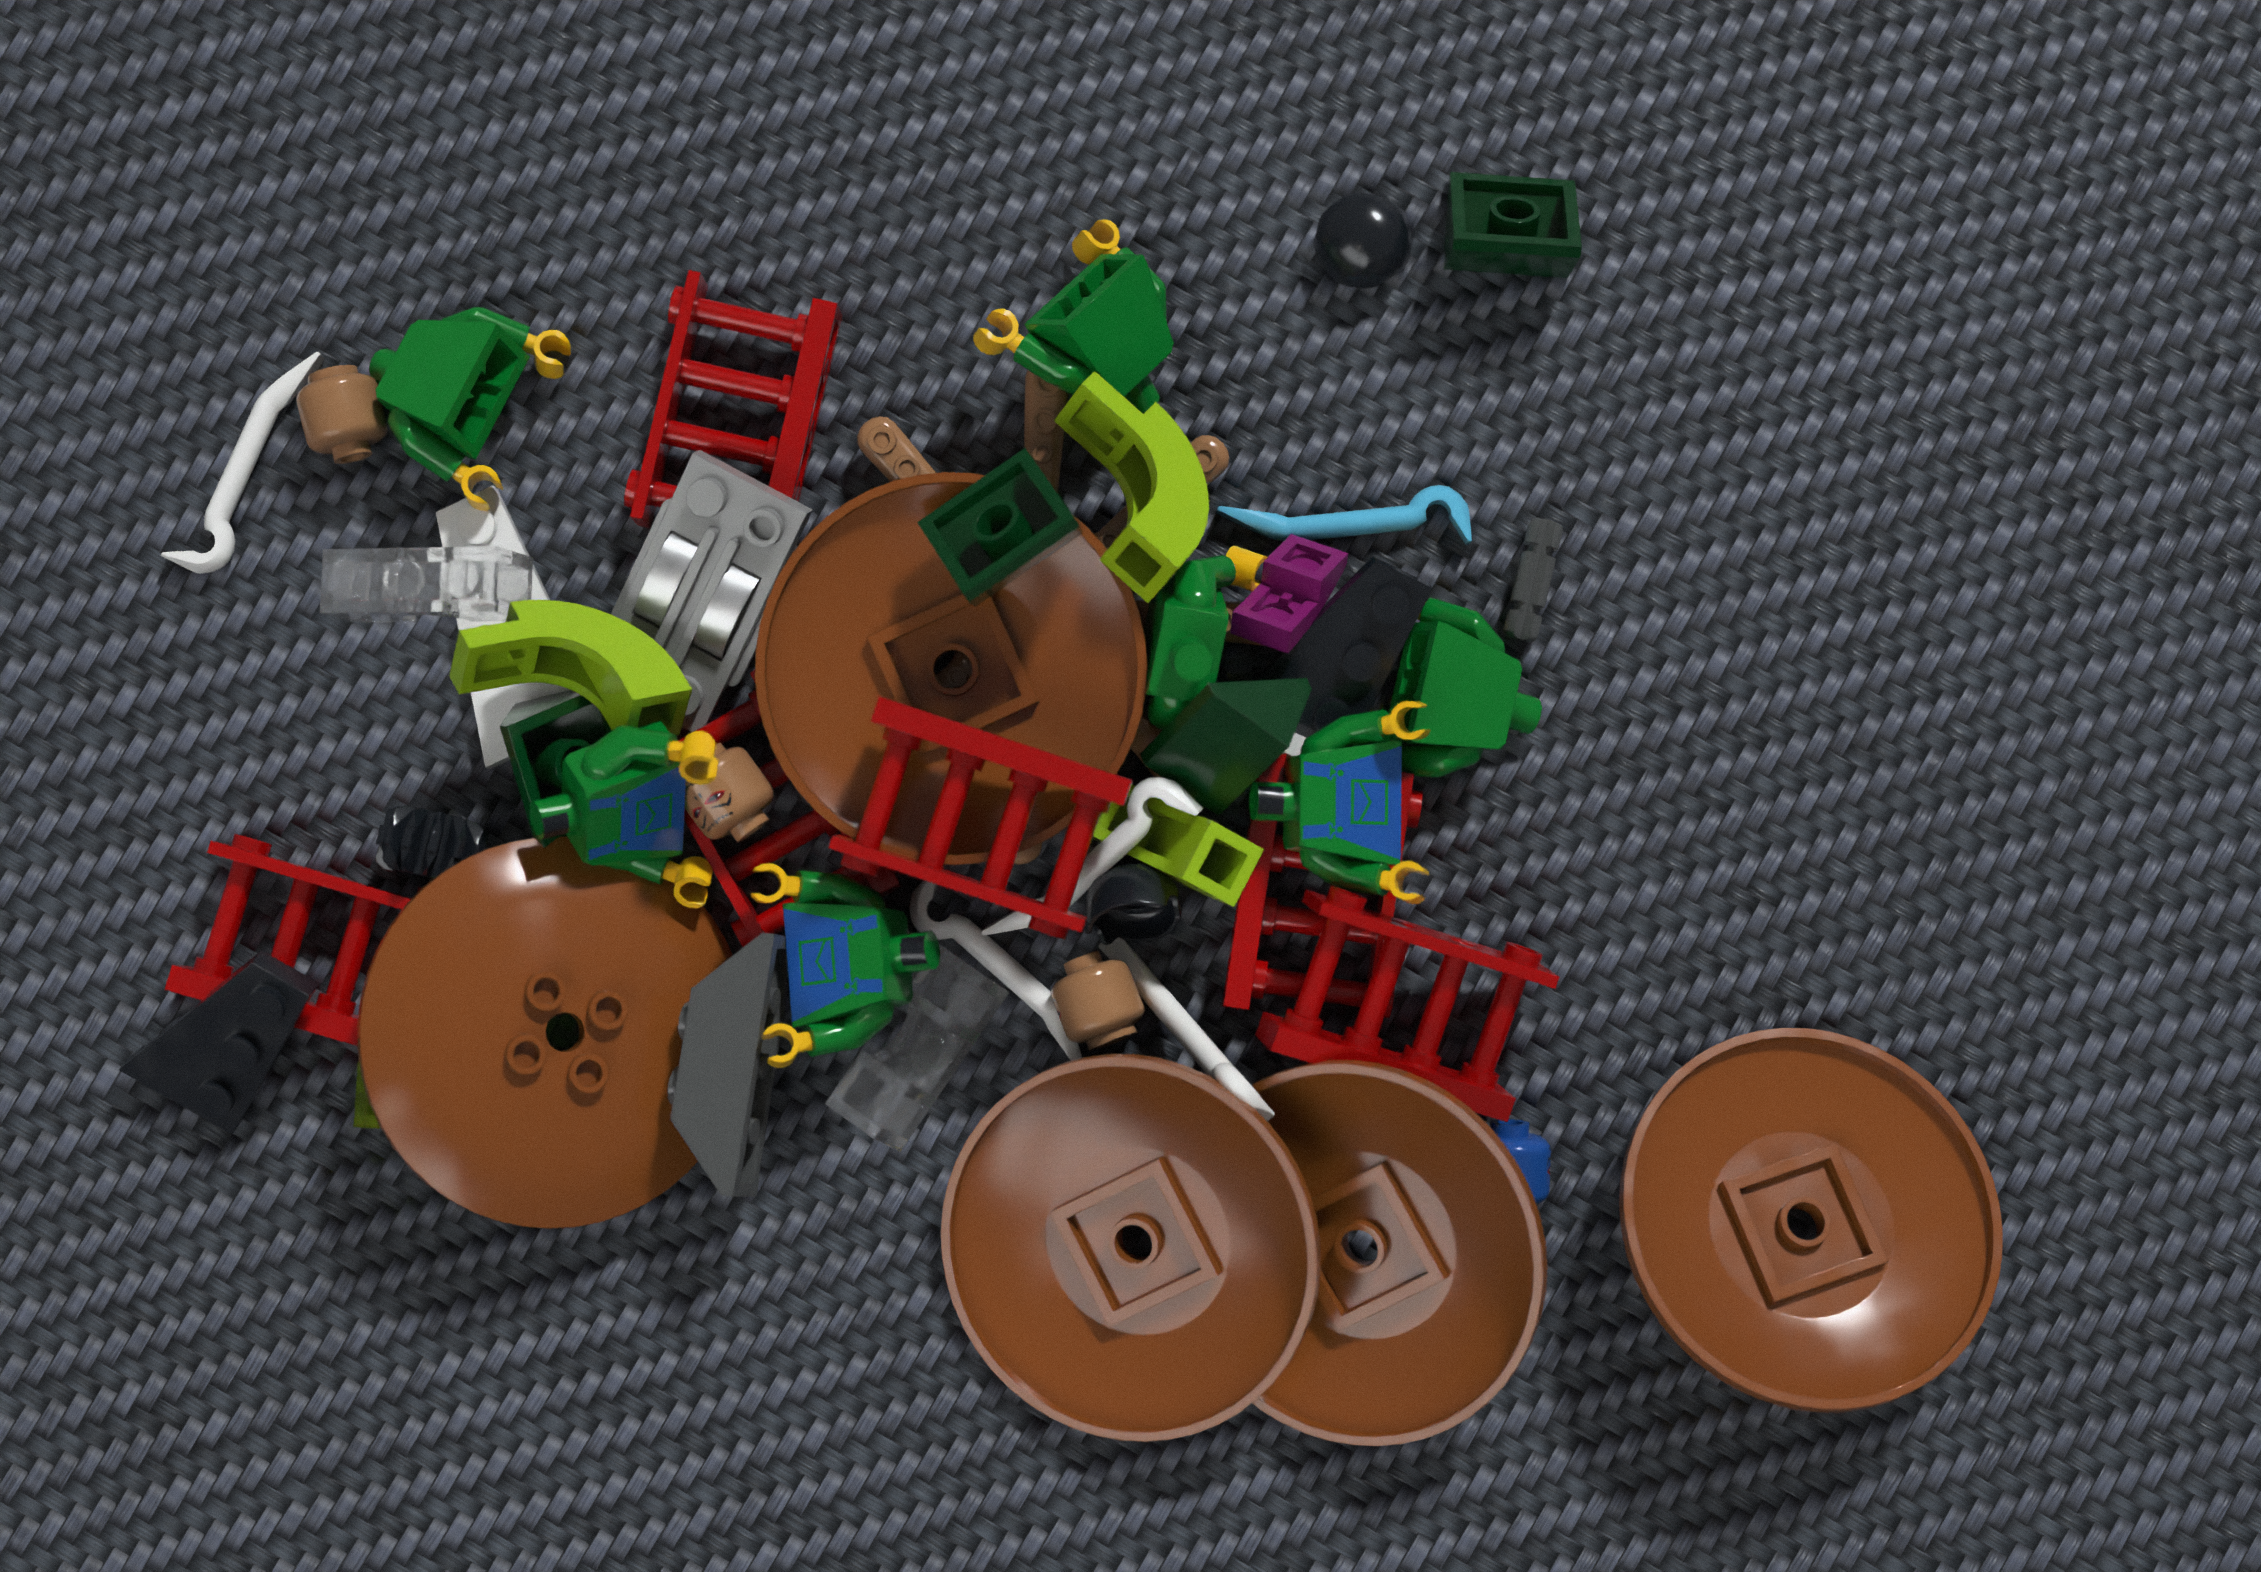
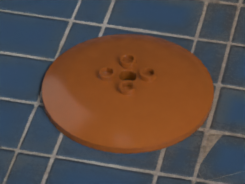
M940 472L915 475L891 481L870 489L846 502L823 519L803 539L779 573L767 599L759 626L756 645L755 681L760 714L771 748L787 777L816 812L840 831L853 839L856 838L888 742L882 739L885 726L870 722L878 696L1117 774L1135 739L1143 713L1147 685L1145 635L1139 610L1130 587L1099 560L1107 549L1088 527L1075 516L1074 518L1083 531L1081 535L976 607L969 603L917 522L985 475ZM949 651L963 652L972 664V674L969 681L964 686L956 689L944 687L938 681L935 673L938 659ZM923 739L920 751H912L880 848L918 860L950 765L949 761L944 760L948 747ZM986 760L982 772L975 770L944 865L987 862L1013 785L1012 782L1007 781L1011 768ZM1048 781L1045 793L1038 791L1018 853L1040 844L1069 826L1076 805L1070 802L1074 789Z
M558 837L545 848H543L537 838L513 841L488 848L463 859L425 885L395 918L374 954L360 999L357 1024L358 1057L369 1104L383 1133L407 1166L428 1186L448 1200L471 1212L499 1222L547 1229L584 1226L624 1215L650 1202L687 1174L698 1160L670 1120L672 1104L668 1100L669 1079L674 1068L679 1066L683 1042L678 1033L679 1016L682 1007L690 999L691 988L733 956L725 937L704 906L688 908L681 905L674 896V882L664 880L660 885L641 878L630 871L613 869L602 865L591 866L584 863L568 837ZM559 1013L571 1015L579 1027L577 1042L566 1051L554 1049L546 1038L548 1022Z
M1809 1028L1759 1030L1733 1037L1698 1054L1677 1070L1651 1099L1642 1112L1631 1135L1624 1156L1620 1178L1619 1211L1626 1255L1634 1278L1646 1303L1677 1345L1696 1363L1735 1389L1767 1403L1802 1411L1849 1412L1872 1408L1912 1393L1937 1377L1966 1349L1984 1322L1998 1284L2003 1254V1227L2000 1204L1993 1177L1984 1154L1972 1132L1941 1092L1903 1061L1880 1048L1849 1036ZM1800 1209L1807 1212L1813 1218L1816 1224V1236L1813 1240L1800 1239L1791 1232L1787 1223L1789 1210Z
M1105 1054L1068 1061L1040 1072L1015 1087L999 1100L979 1121L956 1159L943 1203L941 1251L946 1283L959 1320L976 1351L998 1378L1026 1403L1062 1424L1095 1436L1121 1441L1149 1442L1171 1440L1199 1433L1232 1418L1256 1401L1278 1379L1294 1357L1304 1339L1313 1316L1319 1291L1321 1270L1320 1236L1309 1189L1296 1161L1272 1126L1252 1106L1237 1098L1217 1080L1183 1064L1137 1054ZM1137 1225L1147 1231L1152 1241V1250L1149 1256H1135L1125 1248L1122 1240L1125 1226Z
M1326 1060L1313 1064L1305 1063L1283 1069L1252 1084L1251 1086L1275 1113L1267 1122L1287 1146L1309 1189L1317 1218L1321 1251L1319 1291L1313 1316L1304 1339L1278 1379L1252 1404L1279 1422L1305 1434L1332 1442L1360 1446L1397 1445L1422 1440L1449 1430L1468 1419L1484 1407L1505 1386L1522 1363L1537 1331L1546 1295L1547 1255L1541 1217L1532 1191L1510 1151L1485 1121L1451 1093L1424 1078L1379 1063L1357 1060ZM1362 1230L1373 1237L1378 1249L1375 1260H1362L1352 1253L1348 1244L1350 1231Z

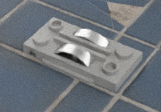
M701 450L692 454L672 498L667 499L661 505L611 612V615L630 623L655 640L673 658L692 688L682 728L690 732H694L712 722L714 717L712 714L718 702L723 699L728 686H736L742 681L756 652L759 626L767 599L779 573L793 553L813 509Z

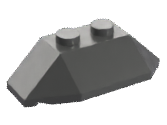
M762 932L691 988L690 999L682 1007L679 1016L678 1033L683 1042L679 1066L674 1068L668 1084V1100L672 1104L670 1120L720 1195L757 1197L760 1178L759 1171L776 1070L775 1067L767 1063V1058L778 1055L781 1036H775L771 1039L762 1040V1035L769 1026L783 1023L789 989L786 936Z

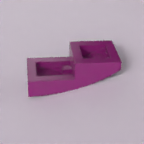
M1291 534L1264 560L1261 583L1232 612L1230 633L1288 654L1312 625L1330 597L1347 565L1348 553Z

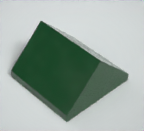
M1450 172L1443 270L1568 278L1580 259L1582 250L1575 180Z
M1026 448L917 522L963 595L975 607L1083 533L1072 513Z
M1307 678L1208 683L1140 753V756L1145 766L1161 777L1179 783L1197 802L1219 816L1289 748L1312 688Z
M572 690L515 703L500 725L533 837L537 838L543 848L558 837H567V835L563 834L542 840L539 839L531 823L529 811L531 801L562 794V761L569 753L595 744L612 731L600 710L588 699Z

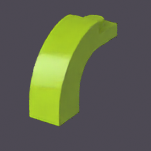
M1094 371L1076 390L1054 419V422L1103 464L1122 489L1128 510L1127 524L1099 560L1143 600L1149 603L1192 554L1205 532L1209 513L1207 482L1197 454L1188 438L1172 417L1157 402L1143 414Z
M554 600L512 601L509 604L506 622L459 630L449 675L459 695L522 683H547L561 686L582 695L592 702L603 714L612 730L621 725L641 727L661 720L669 733L680 735L692 692L691 686L673 658L643 631L616 616L598 609Z
M1131 785L1124 806L1111 802L1108 813L1101 812L1092 839L1101 843L1128 817L1127 804L1129 795L1135 787L1134 785ZM1149 798L1147 806L1153 817L1150 830L1125 856L1160 871L1170 879L1190 889L1235 907L1264 849L1210 819L1198 815L1195 816L1166 805L1159 798Z

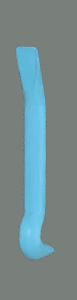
M1443 485L1429 486L1414 495L1408 505L1298 517H1285L1275 513L1218 506L1216 511L1218 515L1268 538L1284 542L1291 534L1308 540L1412 530L1426 522V509L1430 505L1439 504L1448 511L1449 520L1465 545H1469L1472 541L1470 513L1467 503L1458 492Z

